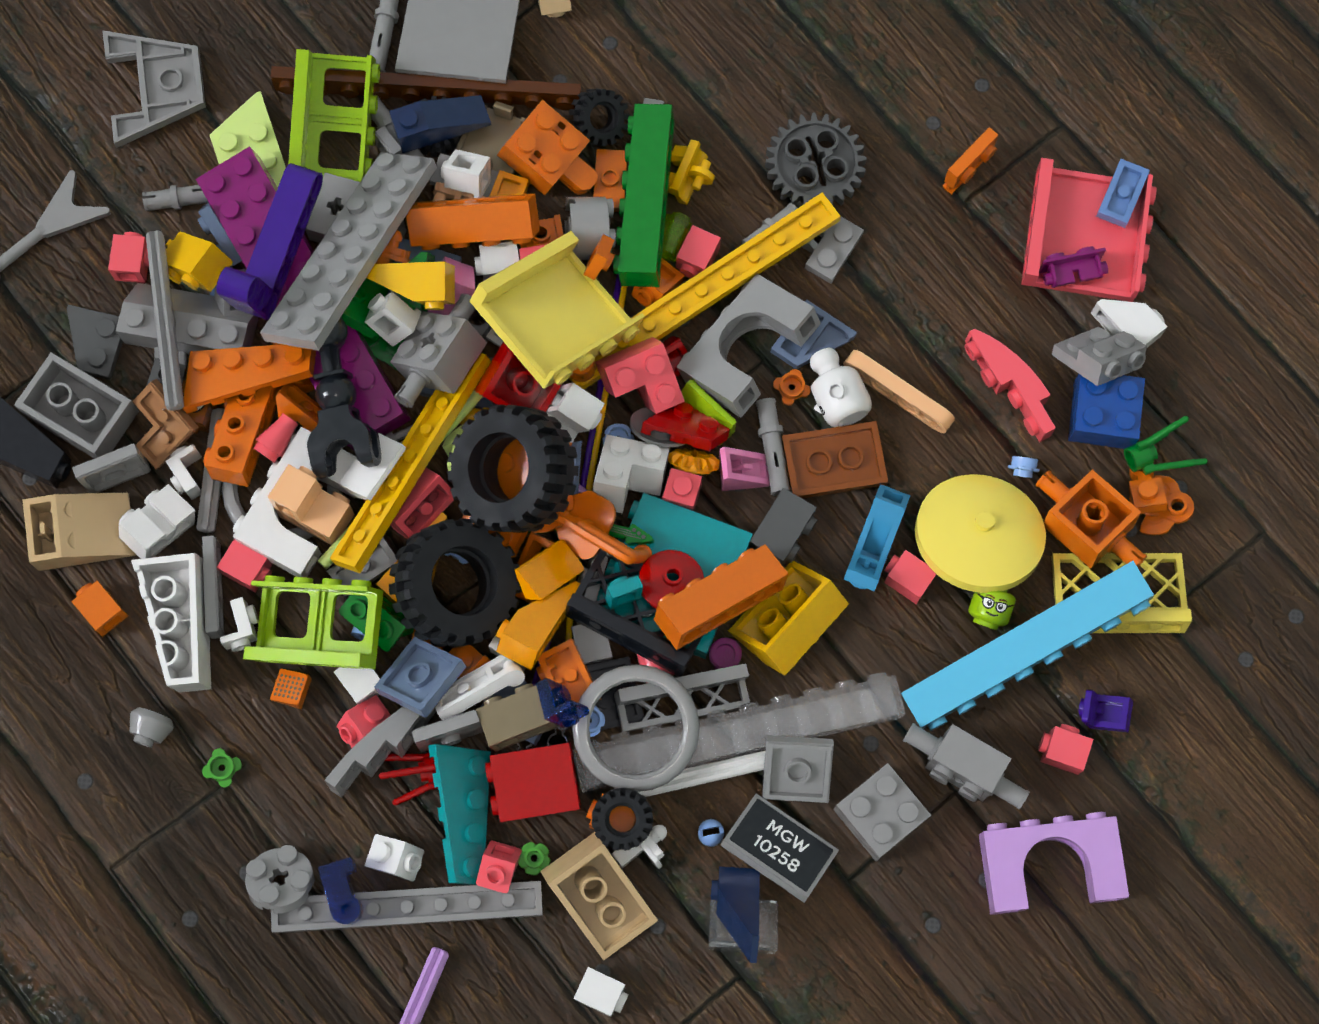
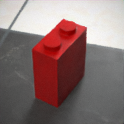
M571 742L490 755V762L485 763L488 783L494 782L496 794L490 796L493 816L499 815L500 822L581 809Z

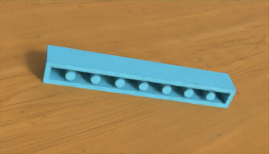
M1131 561L903 691L901 695L920 728L925 729L928 727L930 731H933L947 723L946 716L957 710L959 715L974 708L976 706L974 700L984 694L991 698L1005 690L1006 688L1003 684L1015 677L1016 681L1019 682L1034 673L1032 667L1042 661L1047 666L1064 656L1061 651L1073 644L1074 648L1077 649L1092 640L1090 634L1100 628L1107 632L1122 623L1120 617L1131 611L1133 616L1148 609L1151 606L1149 601L1153 599L1154 594L1135 562Z

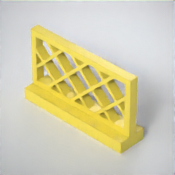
M1053 553L1051 556L1055 605L1063 601V596L1069 590L1074 593L1081 590L1075 584L1084 575L1088 576L1093 582L1101 579L1073 553ZM1107 553L1098 562L1105 563L1113 572L1126 565L1114 553ZM1144 553L1147 555V558L1140 565L1145 570L1142 576L1145 579L1150 574L1163 585L1154 595L1153 599L1149 601L1150 605L1153 604L1155 607H1149L1135 616L1130 611L1120 617L1122 623L1113 629L1104 632L1100 628L1093 633H1185L1192 622L1191 609H1188L1182 553ZM1060 563H1072L1081 572L1071 581L1061 573ZM1160 563H1174L1175 575L1169 581L1155 570ZM1062 583H1063L1064 585H1066V587H1065L1063 590H1062ZM1168 589L1178 598L1179 607H1167L1158 598Z

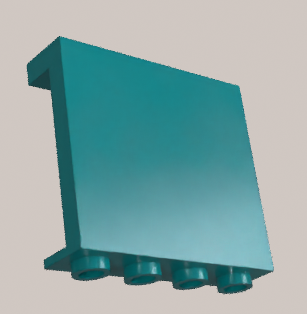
M644 492L640 502L634 500L628 518L632 519L631 524H635L654 539V543L644 544L650 547L652 555L664 550L684 552L697 561L703 571L704 578L711 575L712 571L723 563L729 565L738 560V557L748 550L753 533ZM618 539L620 542H622V543H624L625 545H627L626 542H625V540H623V539ZM637 545L629 546V547L632 548V549H634ZM610 559L604 576L621 572L618 562ZM675 573L667 574V578L673 581L679 579ZM599 589L596 601L605 599L603 589ZM641 596V599L636 600L639 612L656 609L643 596ZM631 602L614 609L615 613L622 617L634 614ZM655 616L642 619L645 629L650 632L661 630L654 621ZM718 627L703 636L693 655L706 659ZM691 643L685 645L684 647L688 649Z

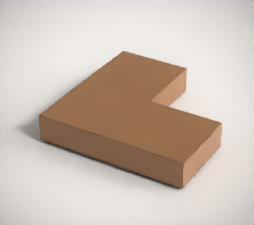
M155 379L132 402L153 425L136 446L155 469H158L166 463V460L171 458L170 455L180 448L199 427L183 408L175 411L167 410L164 401L163 385L158 379Z

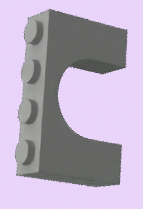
M756 274L750 282H747L742 287L739 295L733 302L722 310L720 317L714 324L703 332L700 340L690 352L684 354L677 365V369L685 383L690 379L694 380L719 405L741 418L761 393L752 377L727 362V355L732 344L741 335L749 331L769 329L802 347L820 326L821 322L813 306L761 275Z

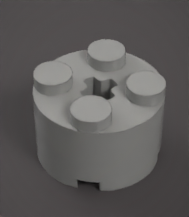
M567 197L565 211H570V216H567V220H564L565 234L572 231L579 239L573 250L575 255L580 260H589L592 251L603 234L614 239L612 248H615V229H610V218L614 216L613 199H606V197Z

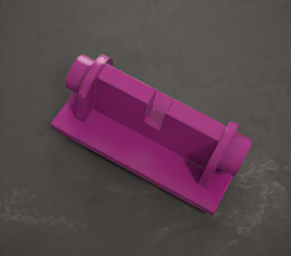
M1090 246L1079 249L1075 254L1064 255V253H1055L1049 255L1043 261L1039 273H1044L1045 285H1051L1052 288L1075 283L1073 272L1076 271L1078 272L1080 282L1102 278L1103 274H1108L1106 261L1101 262L1106 248L1095 249V247Z

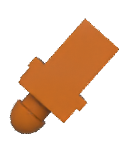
M399 230L395 232L375 264L392 263L393 260L402 263L410 261L411 251L398 248L399 243L402 242V233Z

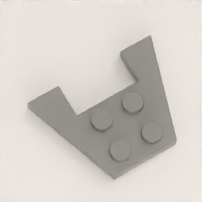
M103 31L105 57L108 64L137 60L142 111L111 115L113 141L116 148L206 107L198 46Z

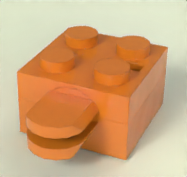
M541 100L497 154L499 158L523 178L529 179V183L544 196L558 180L577 195L587 193L597 181L595 169L578 156L590 140L544 100Z

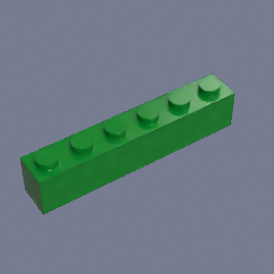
M635 104L634 116L628 117V134L632 136L631 143H626L625 161L629 162L628 171H623L622 188L626 190L625 198L620 199L619 215L623 217L622 227H617L616 242L617 246H620V255H615L613 262L614 274H619L621 286L659 287L675 125L672 104Z

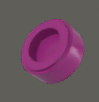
M720 638L710 647L709 660L715 669L739 665L741 661V647L731 638Z

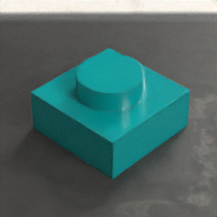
M637 575L629 579L627 576H623L610 583L605 596L610 610L641 599L643 585L639 576Z

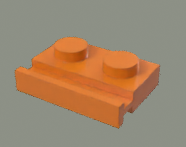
M989 127L948 169L944 180L945 183L942 187L951 195L962 183L966 184L977 171L976 169L983 162L986 163L996 152L995 144L998 134Z

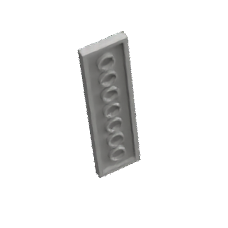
M387 152L379 153L261 330L260 334L264 341L320 350L437 169L433 158L403 154L392 155Z

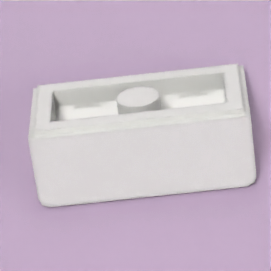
M378 433L381 463L378 466L368 468L362 465L356 457L341 479L340 486L355 498L372 500L406 450L403 444Z

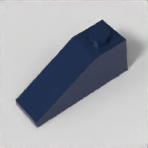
M481 95L418 101L389 111L403 154L491 125Z
M719 866L718 880L711 881L710 900L717 901L716 915L750 963H757L760 872L751 868Z

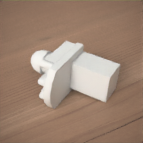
M655 825L641 845L626 851L621 849L615 850L612 856L624 868L639 854L644 852L652 863L660 869L662 864L659 860L664 854L657 843L665 839L667 835L666 827Z

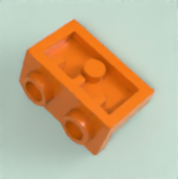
M571 638L543 652L538 659L540 666L536 668L544 685L549 684L554 695L550 697V701L558 715L563 713L568 719H572L582 694L593 682L576 643Z

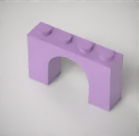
M1094 812L1086 814V820L1073 821L1072 815L1053 818V823L1040 825V819L1020 821V827L1007 828V823H996L987 825V831L979 834L990 915L1021 912L1029 909L1023 871L1024 861L1027 853L1036 843L1049 840L1068 845L1080 857L1085 871L1090 904L1124 900L1129 897L1116 816L1106 817V812Z

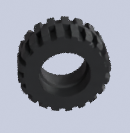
M494 405L489 410L482 409L475 413V420L468 419L461 427L463 433L456 435L452 443L455 445L454 452H449L448 462H451V471H447L448 482L453 483L454 488L450 489L453 499L460 500L461 502L458 508L464 515L470 516L471 522L477 526H484L486 530L534 532L542 529L544 524L550 525L558 518L556 512L565 511L569 505L567 501L568 495H574L576 489L573 480L574 476H578L579 466H574V458L578 456L576 448L569 445L572 438L568 431L560 429L562 427L561 422L555 417L548 416L547 412L539 409L515 405ZM517 439L527 453L529 470L522 490L514 498L509 499L500 487L497 468L503 450L509 443Z
M450 519L426 527L406 540L407 545L401 547L395 555L399 561L397 564L391 565L389 574L395 577V583L389 584V594H395L397 603L392 604L395 613H403L405 618L401 620V623L405 628H414L416 630L414 633L415 637L422 641L429 639L431 645L437 647H462L479 643L484 639L495 636L502 622L505 619L511 620L509 612L516 611L519 605V600L515 599V594L522 592L515 573L519 563L513 564L511 556L515 555L511 546L504 547L502 545L503 536L498 532L488 533L489 530H486L484 526L473 525L470 519H459L456 521ZM447 553L457 554L467 560L478 578L479 591L477 600L472 609L465 614H454L440 604L433 591L432 572L439 557Z

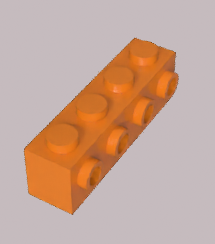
M535 194L415 202L406 215L410 246H421L422 250L438 249L442 244H451L452 248H464L470 246L471 242H482V246H494L500 244L501 240H512L513 244H524L531 242V238H534L540 231Z
M270 385L258 389L256 394L246 397L240 394L225 399V411L222 419H218L214 427L215 438L212 447H208L204 454L203 463L211 479L249 487L260 455L254 449L258 442L255 439L270 427L277 407L276 395L280 387L273 388Z
M766 544L755 550L750 548L744 551L738 557V560L729 565L723 563L704 579L696 578L688 583L685 589L675 595L674 593H669L661 598L657 604L654 621L674 648L678 650L782 591L789 573Z

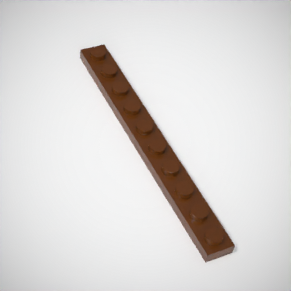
M272 66L270 78L275 91L293 94L295 67ZM328 69L325 73L324 96L327 94H340L347 98H356L358 95L364 96L366 72ZM380 72L379 83H374L373 95L379 96L380 100L396 97L411 102L424 98L432 100L431 96H437V99L442 97L448 99L481 95L484 103L495 104L498 101L510 106L517 104L535 109L541 100H544L551 107L569 110L576 107L572 105L573 100L580 99L578 94L581 93V84L507 80L505 84Z

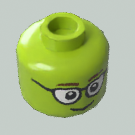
M1008 590L991 591L988 593L974 592L968 612L974 617V623L998 630L999 626H1006L1009 623L1016 603L1015 597L1007 593Z

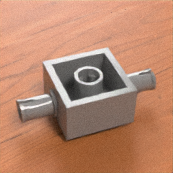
M464 293L461 294L460 299L449 315L423 311L414 332L407 336L399 345L397 352L390 362L406 379L398 393L394 396L403 406L412 408L423 388L454 394L486 346L487 342L468 321L475 311L474 306L469 302L472 296L464 295Z
M912 723L903 739V742H907L929 755L927 758L929 761L925 768L931 771L929 774L931 778L944 785L950 782L960 788L958 791L960 795L972 802H976L977 799L983 802L988 796L995 794L1017 809H1020L1030 791L1023 789L1004 777V771L1012 758L954 724L949 727L943 737L937 738L916 726L915 723Z

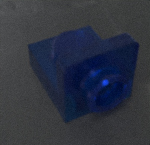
M548 678L536 683L545 720L561 727H570L576 725L580 718L590 714L587 706L571 700V695L565 685Z

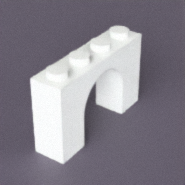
M300 427L297 434L293 433L280 461L273 462L267 473L269 479L264 487H259L254 492L250 500V505L252 506L246 516L241 515L236 521L233 528L235 533L233 538L268 558L272 564L296 577L307 578L319 559L321 552L318 546L286 529L280 523L278 514L268 499V495L288 464L297 469L300 466H304L312 471L307 449V441L311 432ZM341 449L337 454L336 472L334 475L322 479L317 477L316 479L355 499L339 483L356 459V456Z

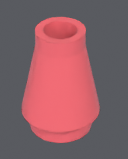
M282 413L279 419L255 439L258 442L254 449L275 463L279 457L282 458L291 437L299 424Z

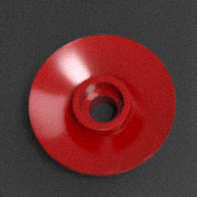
M677 550L657 552L650 556L641 567L639 578L643 585L642 596L652 607L657 609L658 602L665 595L679 593L685 589L688 583L696 578L704 579L703 571L697 561L684 552ZM675 573L679 579L671 581L667 578V574Z

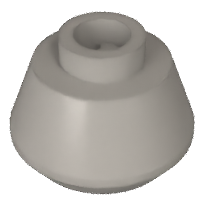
M137 707L130 713V733L135 735L133 741L143 746L152 748L154 743L161 744L174 729L172 720L157 712Z

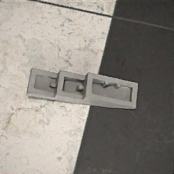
M405 707L398 709L374 727L342 758L324 780L329 789L342 798L361 771L372 778L391 751L402 758L414 743L412 731L426 726L436 713V709L434 708L427 718Z

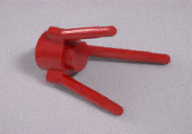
M429 753L405 754L402 758L397 754H389L385 761L422 762H418L416 767L382 772L379 774L380 779L420 773L421 781H428L427 784L394 799L393 805H399L429 790L438 789V787L434 788L432 775L436 773L434 756L430 757Z

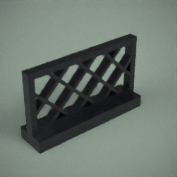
M601 549L575 594L573 593L566 605L565 616L681 677L703 636L692 641L687 651L682 648L676 650L668 638L667 640L661 638L665 636L662 630L650 632L644 627L642 619L655 616L656 609L639 612L636 601H633L631 605L634 614L622 617L616 614L614 609L610 610L603 607L608 605L605 599L592 601L584 597L583 594L587 587L601 584L606 596V582L614 581L623 576L637 575L643 566L641 563L625 564ZM607 556L618 562L621 572L604 576L600 565ZM597 572L599 578L593 579L595 573Z

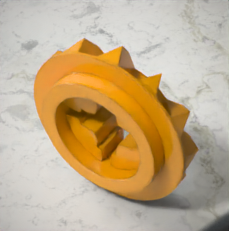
M686 448L683 450L675 449L668 456V462L675 469L692 474L705 475L719 469L720 460L713 454L706 453V451Z

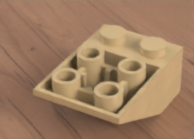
M129 493L53 494L22 499L29 563L38 571L136 556L119 538V521L131 509Z

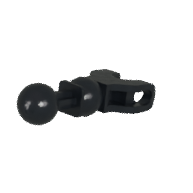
M340 317L319 350L323 373L313 375L314 380L319 382L316 387L315 398L322 410L318 411V424L308 438L307 449L311 469L320 479L334 475L336 472L337 454L341 448L349 444L353 445L357 460L362 465L370 468L381 463L379 435L374 428L361 420L359 409L353 407L357 397L356 388L351 381L353 374L342 369L339 349L346 342L348 335L347 325L342 317Z

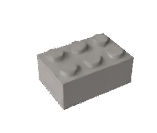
M52 352L14 404L23 416L94 459L112 452L139 413V410L130 399Z

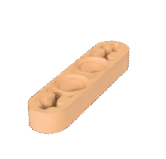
M853 350L844 361V366H850L857 370L864 383L940 433H946L955 421L953 414L864 353Z

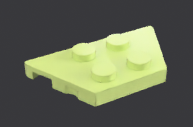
M259 91L210 134V138L219 164L250 146L261 158L278 187L286 166L261 91Z

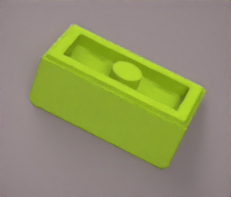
M690 379L681 391L685 403L690 404L694 409L716 419L720 424L729 428V438L735 432L736 420L694 380Z

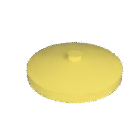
M970 474L943 481L928 493L920 506L916 518L915 538L922 558L939 577L964 590L988 593L1011 589L1030 577L1043 555L1046 544V530L1039 510L1020 489L999 478Z

